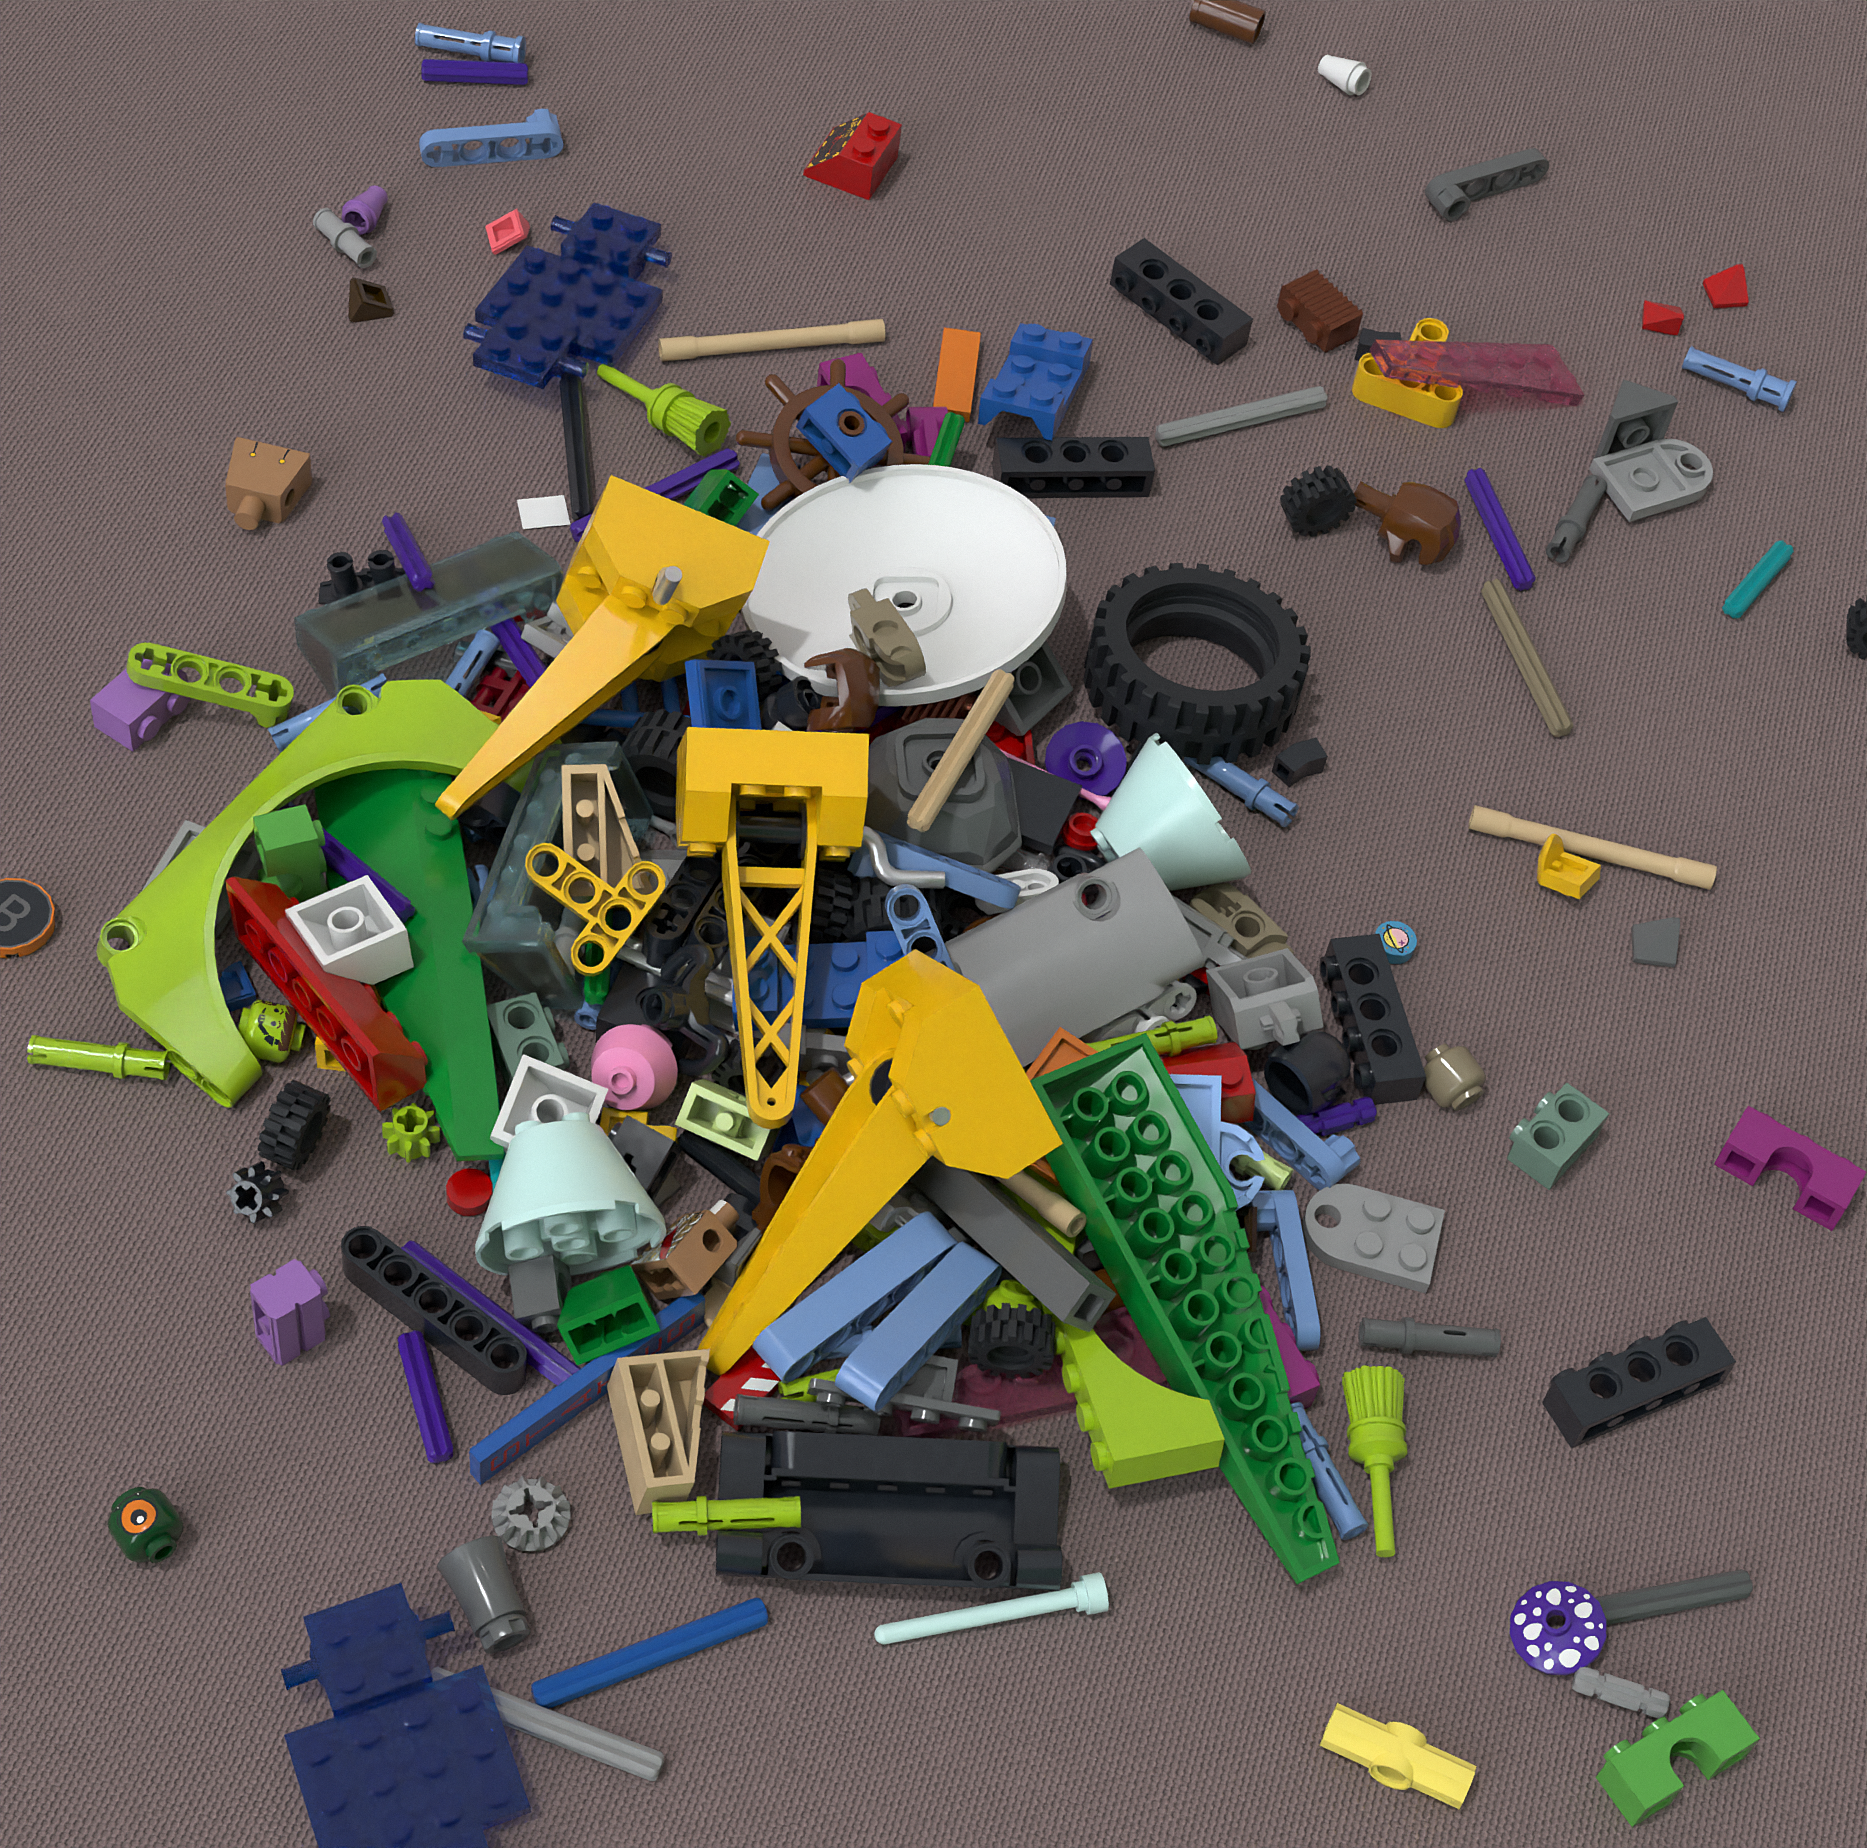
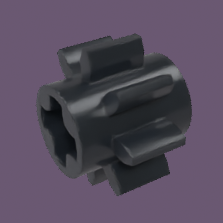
M263 1161L250 1166L249 1169L244 1167L234 1172L232 1175L237 1183L233 1188L226 1191V1194L231 1197L232 1205L235 1208L234 1213L250 1215L252 1223L264 1219L266 1215L271 1218L280 1213L283 1209L278 1201L283 1196L289 1194V1190L284 1188L283 1180L280 1177L282 1172L280 1170L276 1172L265 1170Z

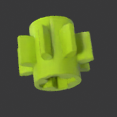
M416 1103L401 1109L394 1107L392 1109L393 1123H382V1136L388 1139V1154L391 1155L397 1152L401 1157L405 1158L407 1163L421 1156L430 1157V1143L440 1142V1128L434 1126V1111L425 1113L424 1110L417 1107Z

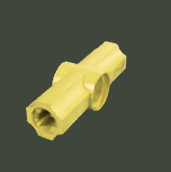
M1339 1703L1336 1704L1320 1746L1368 1767L1370 1775L1387 1787L1398 1790H1406L1411 1787L1457 1809H1460L1476 1770L1475 1765L1427 1744L1424 1734L1410 1725L1401 1722H1388L1385 1725Z

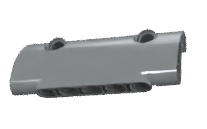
M1140 847L1090 873L1077 874L1017 905L1013 909L944 943L955 971L980 986L1022 1067L1036 1060L1059 1027L1076 1038H1080L1155 999L1164 992V986L1205 965L1202 952L1184 916L1157 870ZM1090 884H1096L1099 890L1096 901L1090 905H1084L1081 899L1084 888ZM935 948L924 954L930 957L934 953Z

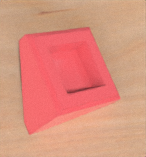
M517 209L485 226L492 253L496 255L527 238L530 229L529 222Z

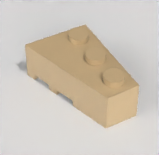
M710 1349L621 1357L616 1360L607 1384V1390L635 1515L652 1513V1501H686L694 1485L701 1430L699 1428L701 1409L705 1396L704 1383Z

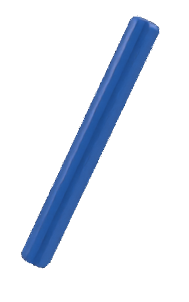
M755 1597L537 1680L531 1685L533 1700L535 1704L550 1709L763 1627L768 1623L767 1610L762 1600Z

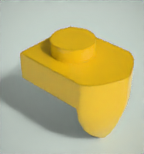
M1551 834L1539 853L1537 881L1544 887L1558 891L1566 896L1580 899L1600 879L1601 865L1564 852L1561 837L1557 834Z

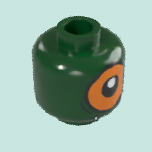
M135 1487L126 1491L115 1500L111 1507L112 1512L107 1525L110 1534L127 1559L137 1563L149 1560L152 1563H158L174 1553L177 1548L176 1542L181 1537L184 1526L182 1518L165 1493L155 1488Z

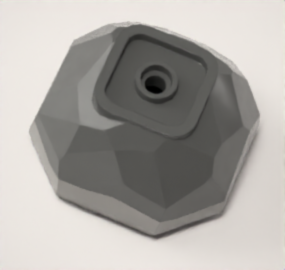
M924 718L875 738L869 745L868 795L864 826L991 874L1022 845L1013 774L1007 756L986 734L929 830L925 832H919L917 829H911L908 826V813L964 722V719Z

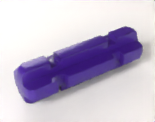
M1362 1097L1353 1100V1105L1345 1102L1315 1112L1316 1115L1314 1116L1312 1113L1296 1117L1314 1134L1319 1133L1320 1136H1325L1353 1128L1355 1122L1357 1125L1373 1122L1377 1115V1109L1370 1097Z

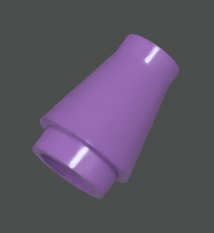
M370 186L367 191L347 201L342 208V221L354 225L358 229L359 235L373 231L388 200L385 190L379 186Z

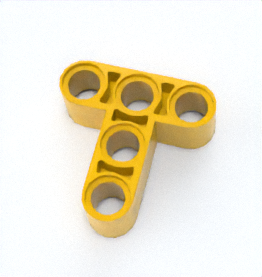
M1434 318L1420 320L1416 324L1400 361L1379 353L1364 354L1359 360L1351 389L1353 395L1362 402L1432 427L1447 428L1451 426L1460 405L1463 389L1458 382L1435 373L1449 333L1447 326L1442 321Z
M551 843L535 845L528 852L525 861L528 878L535 885L588 923L571 948L573 967L585 976L599 975L608 968L660 899L665 888L666 878L663 870L657 864L649 861H641L634 864L615 888L608 885L578 861ZM550 854L554 856L559 863L557 872L548 877L538 875L533 869V862L539 855ZM640 872H649L656 877L658 887L653 893L642 895L633 888V877ZM577 881L589 882L595 890L593 899L585 904L574 902L569 895L571 885ZM615 907L625 909L631 917L630 925L621 931L609 928L605 921L606 913ZM595 943L602 948L604 958L599 965L587 967L579 961L578 951L584 944Z

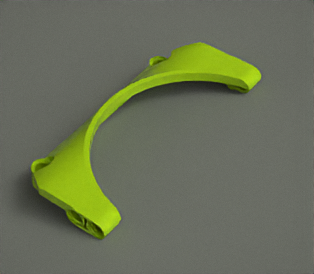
M442 680L387 681L381 687L378 698L363 686L348 685L342 688L336 699L114 919L105 923L101 929L96 953L98 960L103 966L107 967L119 1009L167 1049L168 1059L181 1073L220 1105L226 1108L233 1107L262 1076V1069L236 1028L224 1000L215 959V920L218 901L225 879L242 848L254 834L253 817L278 811L299 795L323 783L351 774L401 768L429 770L458 776L500 725L492 722ZM343 707H355L361 714L350 715ZM535 757L504 782L524 796H527L546 776L545 766ZM112 938H122L128 942L130 948L122 951L115 950L108 944V941Z

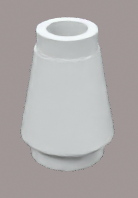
M1327 54L1321 59L1318 66V73L1320 75H1323L1348 95L1363 94L1371 81V70L1366 67L1364 62Z

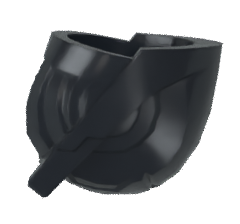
M1312 1031L1306 1036L1301 1037L1299 1042L1284 1046L1280 1044L1267 1056L1268 1060L1264 1066V1076L1269 1090L1277 1101L1294 1114L1305 1115L1310 1112H1318L1334 1105L1336 1100L1347 1094L1340 1087L1350 1076L1351 1063L1349 1054L1336 1037L1326 1032Z

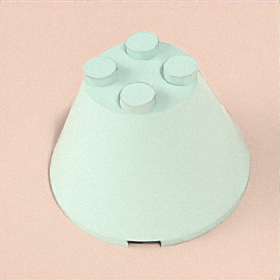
M1158 733L1153 734L1146 741L1095 824L1096 828L1090 831L1098 844L1099 851L1105 860L1110 863L1140 847L1157 870L1169 891L1244 879L1251 874L1250 866L1234 838L1230 839L1223 827L1218 823L1222 819L1174 750L1166 741L1160 745L1158 739L1161 737Z
M574 1112L563 1116L561 1121L544 1124L539 1121H526L515 1126L516 1136L512 1138L475 1244V1254L480 1266L490 1272L504 1276L509 1274L508 1265L551 1254L569 1266L570 1276L587 1274L634 1260L638 1257L637 1249L649 1242L651 1248L657 1247L666 1236L664 1217L604 1130L599 1125L590 1122L589 1114Z

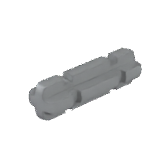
M1580 1667L1575 1672L1572 1681V1689L1578 1693L1591 1697L1593 1694H1596L1600 1700L1636 1712L1638 1709H1642V1713L1658 1719L1665 1716L1668 1711L1670 1696L1667 1693L1653 1688H1649L1647 1691L1644 1690V1686L1607 1673L1601 1676L1598 1670L1589 1667Z

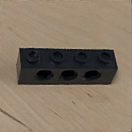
M1143 238L1114 258L1110 285L1217 366L1247 345L1253 318L1146 238Z
M1044 437L996 438L992 461L994 480L1011 487L1026 498L1149 497L1155 474L1149 437H1054L1052 441L1046 440Z
M1380 934L1330 939L1325 956L1320 958V975L1324 982H1328L1332 993L1330 999L1331 1010L1334 1017H1339L1343 1028L1342 1044L1347 1052L1351 1054L1354 1063L1353 1078L1356 1088L1362 1090L1364 1097H1370L1374 1105L1417 1100L1426 1079V1074Z
M1706 1317L1690 1324L1687 1320H1683L1672 1325L1665 1331L1664 1335L1651 1339L1650 1336L1639 1338L1629 1345L1626 1351L1613 1355L1612 1352L1601 1354L1592 1360L1588 1367L1575 1371L1574 1368L1561 1371L1551 1379V1386L1542 1404L1569 1446L1574 1448L1723 1384L1735 1365L1736 1360ZM1669 1359L1676 1361L1679 1365L1672 1363ZM1631 1375L1637 1376L1642 1382L1635 1380ZM1592 1391L1602 1394L1604 1398L1596 1396Z

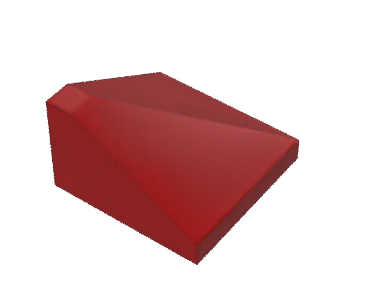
M1736 264L1703 280L1702 284L1713 308L1743 307L1748 305L1749 300L1743 264Z
M1644 300L1642 329L1677 336L1684 320V313L1681 308Z

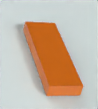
M944 327L933 407H947L948 412L962 415L965 422H969L981 333Z

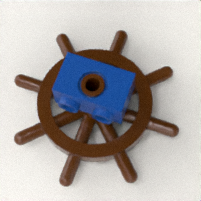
M835 359L830 365V385L813 387L797 395L777 375H768L765 379L766 387L784 406L773 425L771 434L741 430L736 434V442L741 446L769 450L770 463L780 484L761 499L762 508L767 511L773 510L790 496L795 499L818 486L811 482V480L822 471L827 473V482L844 476L849 479L850 484L859 474L874 465L883 467L910 464L928 465L929 456L903 452L900 432L892 419L908 406L909 397L904 393H899L881 406L866 394L845 387L846 365L841 359ZM796 420L798 421L797 429L807 439L789 437L791 426ZM791 453L815 456V458L798 469Z

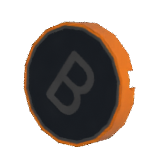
M5 878L0 880V958H7L6 954L13 955L18 953L19 957L29 955L45 945L53 934L55 928V908L51 896L40 885L26 879Z

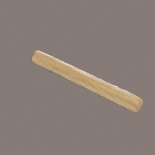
M998 669L991 675L909 811L907 824L911 829H917L919 832L929 830L1013 689L1014 676L1011 673H1005L1002 669Z

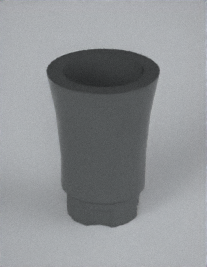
M485 1536L467 1542L446 1554L438 1562V1571L453 1591L475 1637L480 1638L483 1649L487 1654L508 1650L521 1643L530 1634L529 1625L524 1618L526 1611L516 1591L500 1536Z

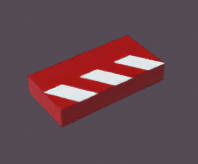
M753 1344L728 1371L715 1381L705 1392L703 1405L736 1431L743 1426L734 1425L733 1421L736 1395L743 1394L770 1398L778 1390V1382L781 1381L753 1349Z

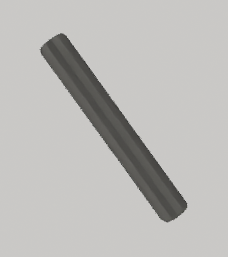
M1740 1569L1595 1597V1599L1602 1607L1607 1625L1747 1598L1753 1591V1583L1750 1580L1749 1573Z

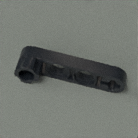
M717 850L715 858L685 857L663 891L660 899L646 918L641 953L646 957V964L661 969L668 958L682 947L696 919L722 879V850ZM694 870H703L712 877L707 880H698L689 873ZM677 898H684L691 901L694 905L690 908H678L671 901ZM667 921L672 923V927L667 926Z

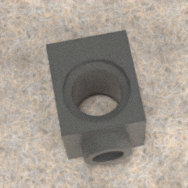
M553 1254L508 1265L515 1320L527 1326L535 1333H549L559 1330L557 1322L567 1293L572 1289L569 1266Z

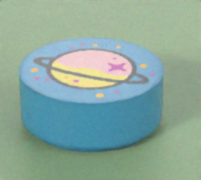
M1388 921L1382 923L1377 928L1375 934H1380L1389 963L1401 964L1412 957L1417 944V937L1408 925L1398 921Z

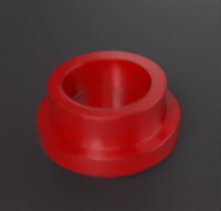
M1087 813L1072 815L1061 833L1063 840L1070 847L1078 850L1091 851L1097 849L1098 844L1090 831L1096 828L1095 824L1098 819Z

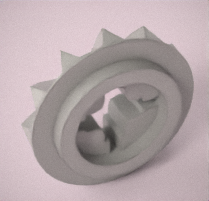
M521 1476L517 1482L509 1486L504 1485L496 1500H493L492 1524L496 1534L501 1537L504 1543L521 1551H539L552 1546L562 1538L570 1522V1503L564 1496L560 1485L554 1486L548 1483L543 1476L538 1479H526L524 1476ZM525 1499L533 1502L534 1507L537 1509L544 1508V1510L538 1512L536 1528L533 1527V1523L529 1521L527 1515H518L524 1511Z

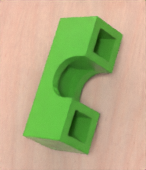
M306 804L254 816L255 845L264 869L257 870L258 881L277 884L288 898L295 897L299 903L328 892L322 874L327 872L325 857L321 846H325L324 832L319 820H311Z
M1724 1690L1708 1699L1703 1694L1695 1696L1679 1709L1682 1715L1670 1722L1663 1716L1642 1731L1641 1734L1644 1738L1631 1745L1625 1739L1604 1754L1603 1757L1607 1762L1596 1776V1779L1631 1827L1636 1826L1670 1805L1684 1787L1671 1767L1670 1757L1680 1756L1689 1759L1700 1769L1706 1779L1710 1780L1744 1759L1760 1740Z

